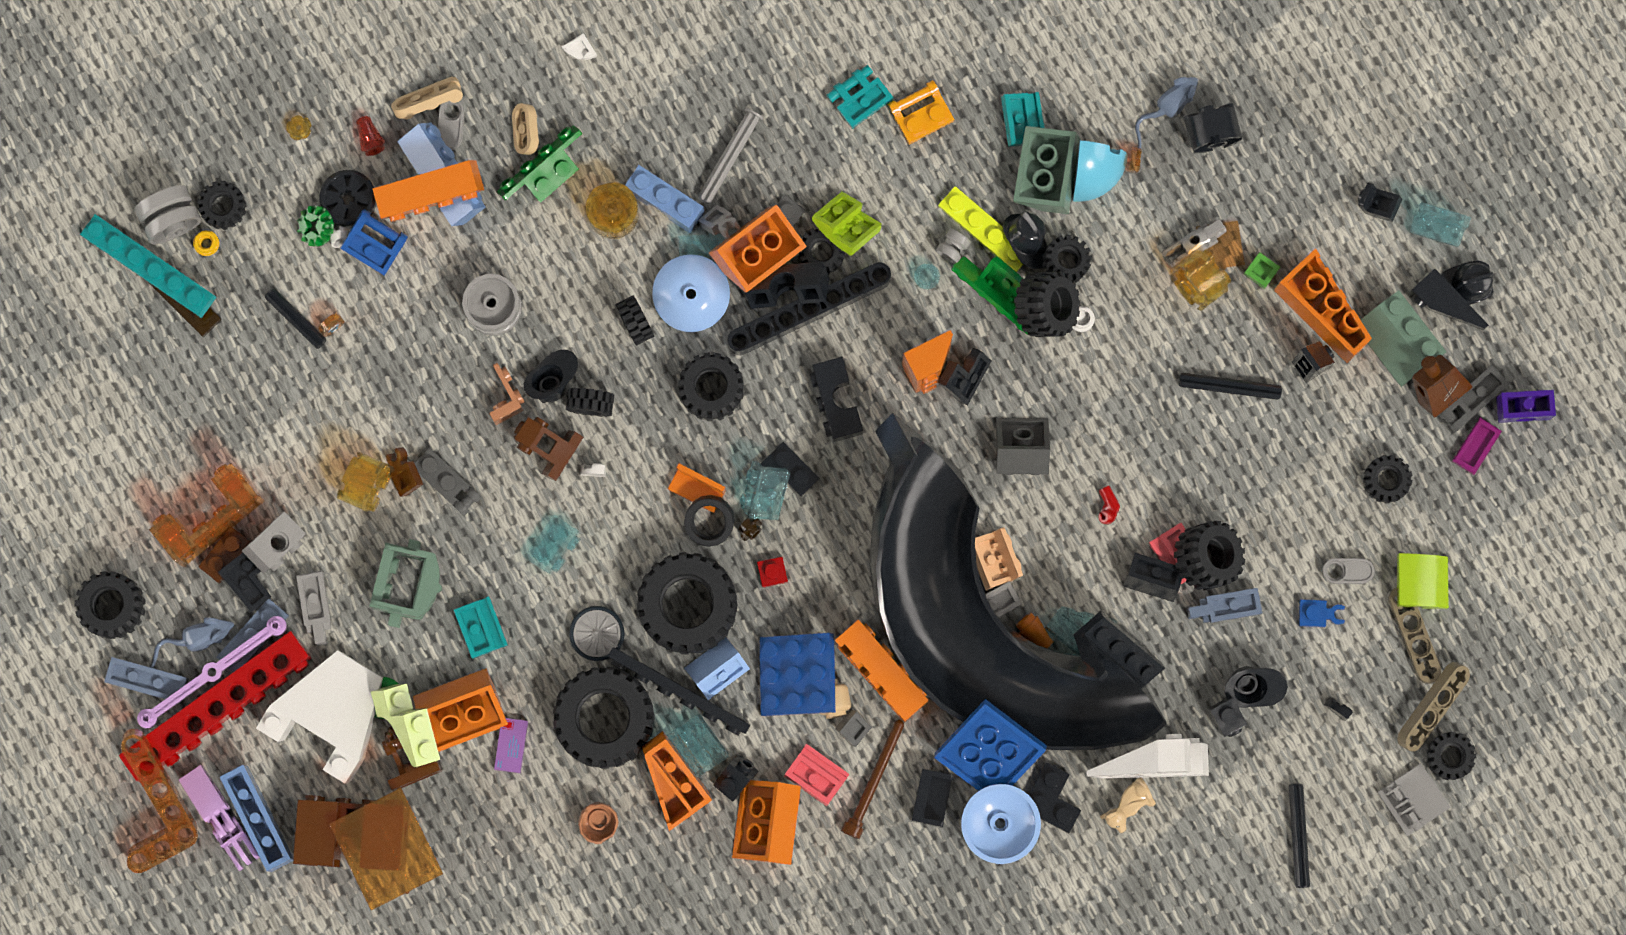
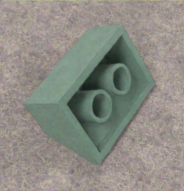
M1025 127L1013 199L1015 203L1044 212L1069 214L1077 166L1078 146L1081 140L1077 132Z
M1399 290L1361 319V322L1372 338L1368 345L1400 387L1409 382L1413 375L1422 368L1421 361L1425 357L1443 356L1447 352Z

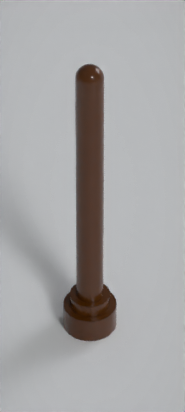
M902 720L894 722L853 817H849L848 821H845L841 828V832L859 840L864 831L862 829V820L904 728Z

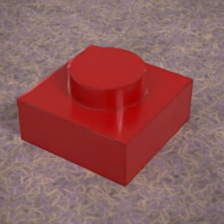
M783 556L757 562L762 588L788 583Z

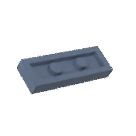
M268 599L216 658L221 660L267 627V622L271 617L279 616L286 620L289 615L271 599ZM268 639L228 668L232 672L239 669L252 659Z
M111 657L104 682L167 699L185 686L189 678Z

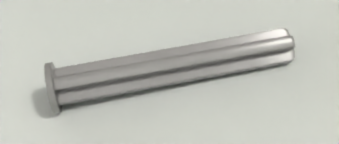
M745 108L746 114L699 193V198L709 204L712 202L759 120H763V117L757 112Z

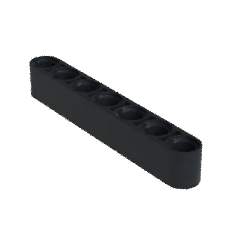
M881 262L874 263L828 285L827 295L832 292L837 293L840 296V300L835 304H831L827 300L826 302L810 303L817 308L814 314H805L802 308L806 304H801L798 299L730 332L727 339L729 350L735 355H744L886 288L891 281L889 266ZM876 271H883L887 278L884 281L878 282L873 279L872 275ZM852 282H860L864 287L863 290L858 293L852 292L849 289V285ZM782 315L792 316V324L788 326L780 324L779 319ZM759 326H767L770 329V333L765 337L758 336L755 331ZM741 336L747 342L744 347L736 348L732 344L734 338Z

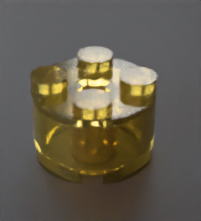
M610 182L595 187L586 201V214L592 229L602 237L620 239L628 235L638 222L639 208L633 192L621 183ZM616 206L617 213L609 215L607 209H613Z
M1208 249L1204 251L1196 250L1170 271L1171 276L1175 274L1177 280L1174 281L1176 288L1190 305L1198 304L1199 307L1197 309L1200 311L1228 291V284L1231 282L1230 276L1226 271L1219 269L1215 263L1214 255Z
M358 451L357 457L354 456L343 475L341 482L344 483L345 487L343 491L338 490L337 499L366 512L369 510L374 512L380 501V498L377 496L381 488L385 490L390 482V467H388L387 463Z

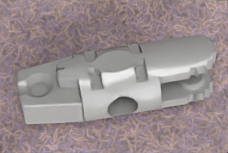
M1220 219L1210 225L1205 223L1163 250L1162 254L1165 258H1168L1184 249L1185 253L1173 260L1170 265L1175 271L1206 251L1209 247L1218 243L1217 238L1226 233V227Z

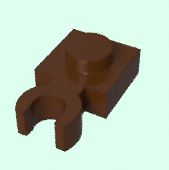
M404 447L394 449L395 453L387 454L386 460L395 470L390 475L399 496L403 497L408 496L421 487L423 482L414 461L407 462V451Z

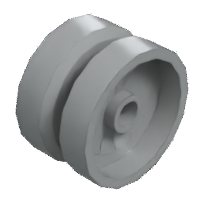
M178 185L163 189L148 196L136 205L134 211L139 222L147 224L144 232L151 244L171 241L193 230L200 224L202 219L196 207L188 206L192 198L185 186Z
M485 274L476 277L468 284L463 294L462 306L468 321L477 331L485 335L499 336L508 333L517 325L521 317L522 302L516 287L509 279L499 274ZM491 301L496 302L493 308L488 307L491 306Z

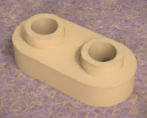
M520 103L515 106L512 112L514 147L519 154L531 155L539 145L537 114L532 105Z

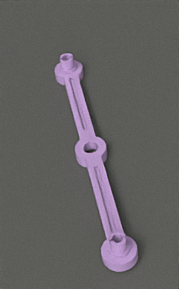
M279 616L271 617L267 622V627L217 663H207L199 676L153 709L141 710L137 716L138 724L143 728L154 727L157 724L158 717L208 681H218L226 668L272 635H282L287 629L286 621ZM210 668L216 669V675L213 677L208 674Z

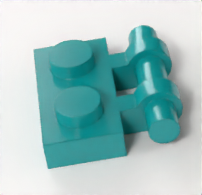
M868 65L861 70L856 69L851 73L852 76L842 84L840 82L833 86V90L826 94L831 103L839 97L844 101L837 107V110L851 129H854L893 100V96L878 77L870 83L866 79L873 73ZM859 84L862 89L853 96H850L848 91Z

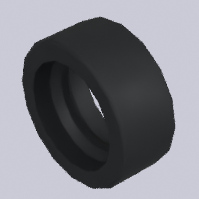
M714 495L701 496L693 501L687 509L684 519L685 531L690 539L698 545L706 547L718 546L726 541L733 530L735 522L734 512L729 503L721 497ZM705 506L716 507L724 515V528L720 533L713 536L703 535L695 527V514Z

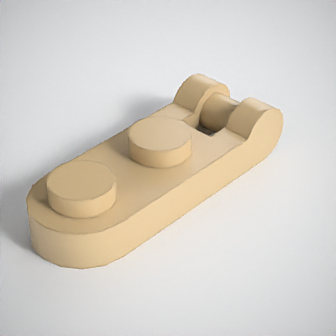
M456 77L446 78L397 98L392 103L391 108L397 118L410 119L417 113L433 110L445 102L457 103L463 97L460 82Z

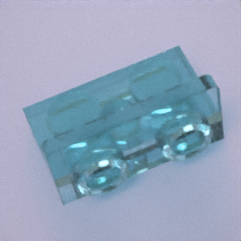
M1421 202L1416 208L1410 233L1459 247L1471 217Z
M752 461L751 468L746 474L747 484L745 492L740 498L741 508L749 518L779 519L790 475L786 468L763 467L758 461Z
M553 515L524 558L548 575H551L553 571L557 573L566 561L563 559L568 550L572 552L579 544L581 539L578 535L580 532L556 515Z
M697 714L687 723L667 735L697 778L711 771L729 757V753L700 714Z

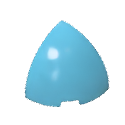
M1080 140L1073 202L1093 200L1110 191L1124 173L1128 154L1122 149H1110V146L1106 144Z

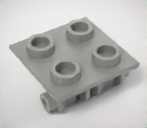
M1421 763L1377 792L1406 836L1418 831L1425 824L1451 808Z

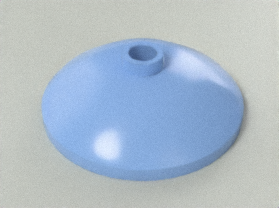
M689 254L676 257L661 268L654 280L652 296L656 311L668 325L680 331L698 332L713 326L724 315L729 304L730 288L726 275L723 274L714 261L704 256ZM694 289L696 291L695 298L689 299L686 296V291Z
M994 784L984 787L969 799L963 810L961 828L964 840L974 854L987 862L1007 864L1023 858L1033 849L1039 838L1041 819L1036 804L1024 791L1007 784ZM1003 818L1005 825L1002 828H997L995 826L996 819Z

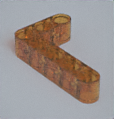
M130 729L122 736L121 750L166 825L164 829L134 844L128 851V868L134 873H143L194 845L198 838V826L144 733L138 729ZM136 738L140 741L141 745L138 748H130L127 746L126 741ZM142 761H150L154 767L149 771H144L140 768L139 764ZM157 783H162L167 787V790L163 793H157L152 787ZM172 805L177 806L180 812L177 815H169L166 812V808ZM183 828H189L193 831V834L185 838L179 834V831ZM159 841H166L170 847L167 850H159L155 844ZM143 854L146 860L143 863H136L132 860V856Z

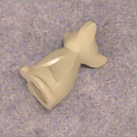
M1139 777L1125 789L1118 808L1111 809L1100 816L1101 819H1105L1111 828H1116L1119 833L1126 831V819L1128 817L1134 816L1145 805L1153 807L1156 804L1143 778Z

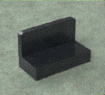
M1135 553L1124 587L1174 602L1182 581L1179 575L1181 571L1179 568L1176 569L1174 564Z

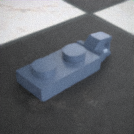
M1258 588L1207 596L1205 599L1199 600L1200 606L1187 609L1189 619L1202 617L1203 623H1215L1263 614Z

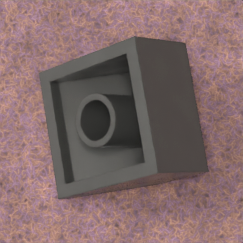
M996 418L997 474L1049 475L1050 437L1048 418Z

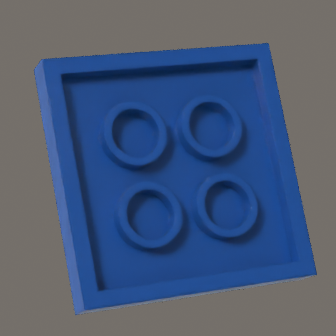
M834 633L760 637L761 716L836 713Z
M985 699L935 752L934 758L979 791L984 787L994 784L1013 786L1046 751V745Z

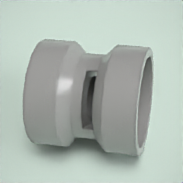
M949 229L945 235V241L940 243L935 251L949 262L955 264L961 259V252L966 250L971 242L958 231Z

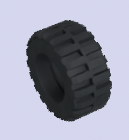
M682 552L676 556L671 557L669 555L664 557L663 561L660 563L656 562L651 567L650 572L645 574L642 579V585L637 593V611L645 631L659 646L680 654H698L706 649H712L717 646V643L722 639L724 640L729 634L728 632L735 622L738 607L737 595L734 584L726 570L719 566L715 560L710 557H703L702 554L698 553L687 554ZM684 579H692L702 583L712 597V609L709 616L702 624L692 628H682L674 625L668 620L663 610V598L667 589L675 582Z
M594 667L591 670L578 673L572 680L569 679L562 692H559L556 706L553 708V726L560 744L577 761L593 768L609 769L610 767L622 766L624 763L634 760L643 750L642 746L648 742L653 733L655 714L647 691L629 673L613 667ZM600 693H609L619 697L625 703L629 714L628 725L624 733L619 738L605 743L596 742L588 738L582 731L579 722V715L583 704L590 697Z

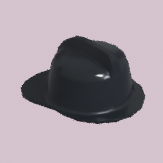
M1028 211L1008 216L1003 223V232L1020 262L1028 268H1043L1044 260H1042V256L1048 247L1044 239L1046 234L1044 222L1038 216Z
M1479 260L1470 261L1452 267L1441 274L1469 305L1483 301L1494 293V274L1485 262Z
M560 349L552 352L526 376L523 383L524 391L529 397L539 399L542 403L555 402L561 399L567 391V383L577 372L578 358L569 350Z
M1244 666L1233 672L1225 685L1224 692L1226 698L1229 696L1234 698L1239 708L1264 707L1280 702L1287 693L1288 685L1283 674L1275 669Z

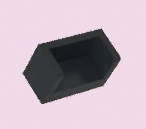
M922 769L911 822L943 828L953 775Z

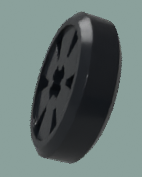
M338 171L329 176L323 183L319 194L320 206L330 213L334 224L342 227H353L363 209L371 213L370 216L374 213L377 205L373 193L374 186L368 177L358 171ZM347 192H351L352 197L355 198L354 202H349V205H345V201L342 199L343 195L347 196Z

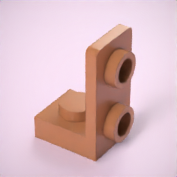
M495 363L493 367L512 400L509 403L505 400L493 406L494 411L489 413L494 423L498 425L522 412L521 404L524 403V400L518 389L514 391L511 389L508 382L512 378L506 367L500 368L498 363Z

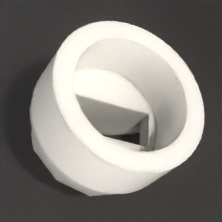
M339 226L340 230H333L330 239L333 248H339L349 233L346 228Z

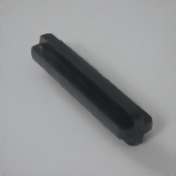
M275 288L267 292L265 299L316 349L325 344L326 338Z

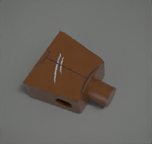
M1442 355L1425 357L1421 361L1422 368L1412 377L1418 403L1434 418L1473 388L1458 369Z

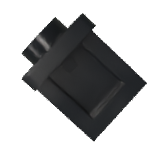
M1368 182L1365 189L1359 194L1358 206L1367 215L1393 222L1403 199L1400 195L1377 189L1374 184Z
M1232 696L1208 708L1217 725L1218 732L1224 737H1232L1242 731V727L1247 725Z
M738 755L728 764L713 786L734 802L759 771L750 760Z

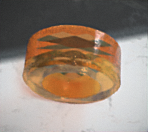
M335 313L327 317L319 325L318 330L324 337H327L339 329L345 321L339 313Z

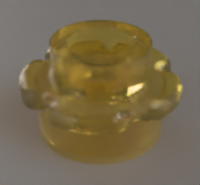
M300 115L292 117L291 121L286 125V131L290 133V137L294 140L306 139L311 133L310 120L302 118Z

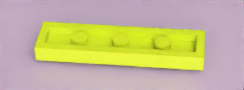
M956 186L940 202L938 207L1015 272H1018L1024 265L1020 262L1009 241L1006 239L1003 227Z

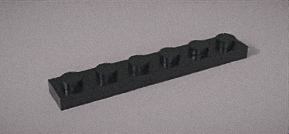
M613 647L608 657L613 659L611 662L613 666L625 671L626 667L636 672L633 677L645 684H648L649 680L658 685L656 690L668 697L672 693L681 698L679 703L691 710L695 706L704 711L702 716L714 723L718 719L727 724L725 729L737 736L741 732L746 734L751 724L619 649Z

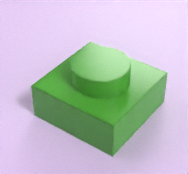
M1259 252L1243 275L1265 290L1280 269V266Z

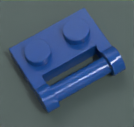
M363 209L340 249L385 276L408 236L403 232L399 234L370 216L371 213ZM367 225L393 241L394 244L391 249L362 232L363 226Z

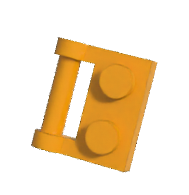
M933 80L926 83V87L897 102L894 100L887 104L909 145L954 122V118ZM930 95L932 96L934 102L903 117L902 110Z

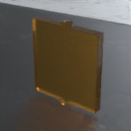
M1238 221L1223 223L1226 227V233L1217 238L1218 243L1200 254L1202 271L1220 268L1224 271L1227 267L1245 265Z

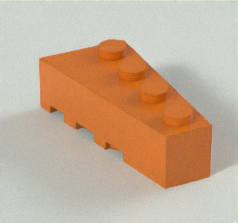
M476 160L464 161L373 188L380 218H390V222L405 219V215L410 213L419 215L429 212V208L438 205V208L453 205V200L462 198L463 201L478 197V192L484 191Z
M1315 248L1280 281L1274 291L1348 363L1372 338L1355 310H1352L1346 301L1347 297L1342 289L1340 290L1332 278V273L1328 267H1325L1320 259L1319 252Z
M858 619L835 640V646L905 723L928 702L927 694L911 681L902 663L897 664L892 659L894 654L884 643L879 644L874 638L876 634L867 624L863 625Z

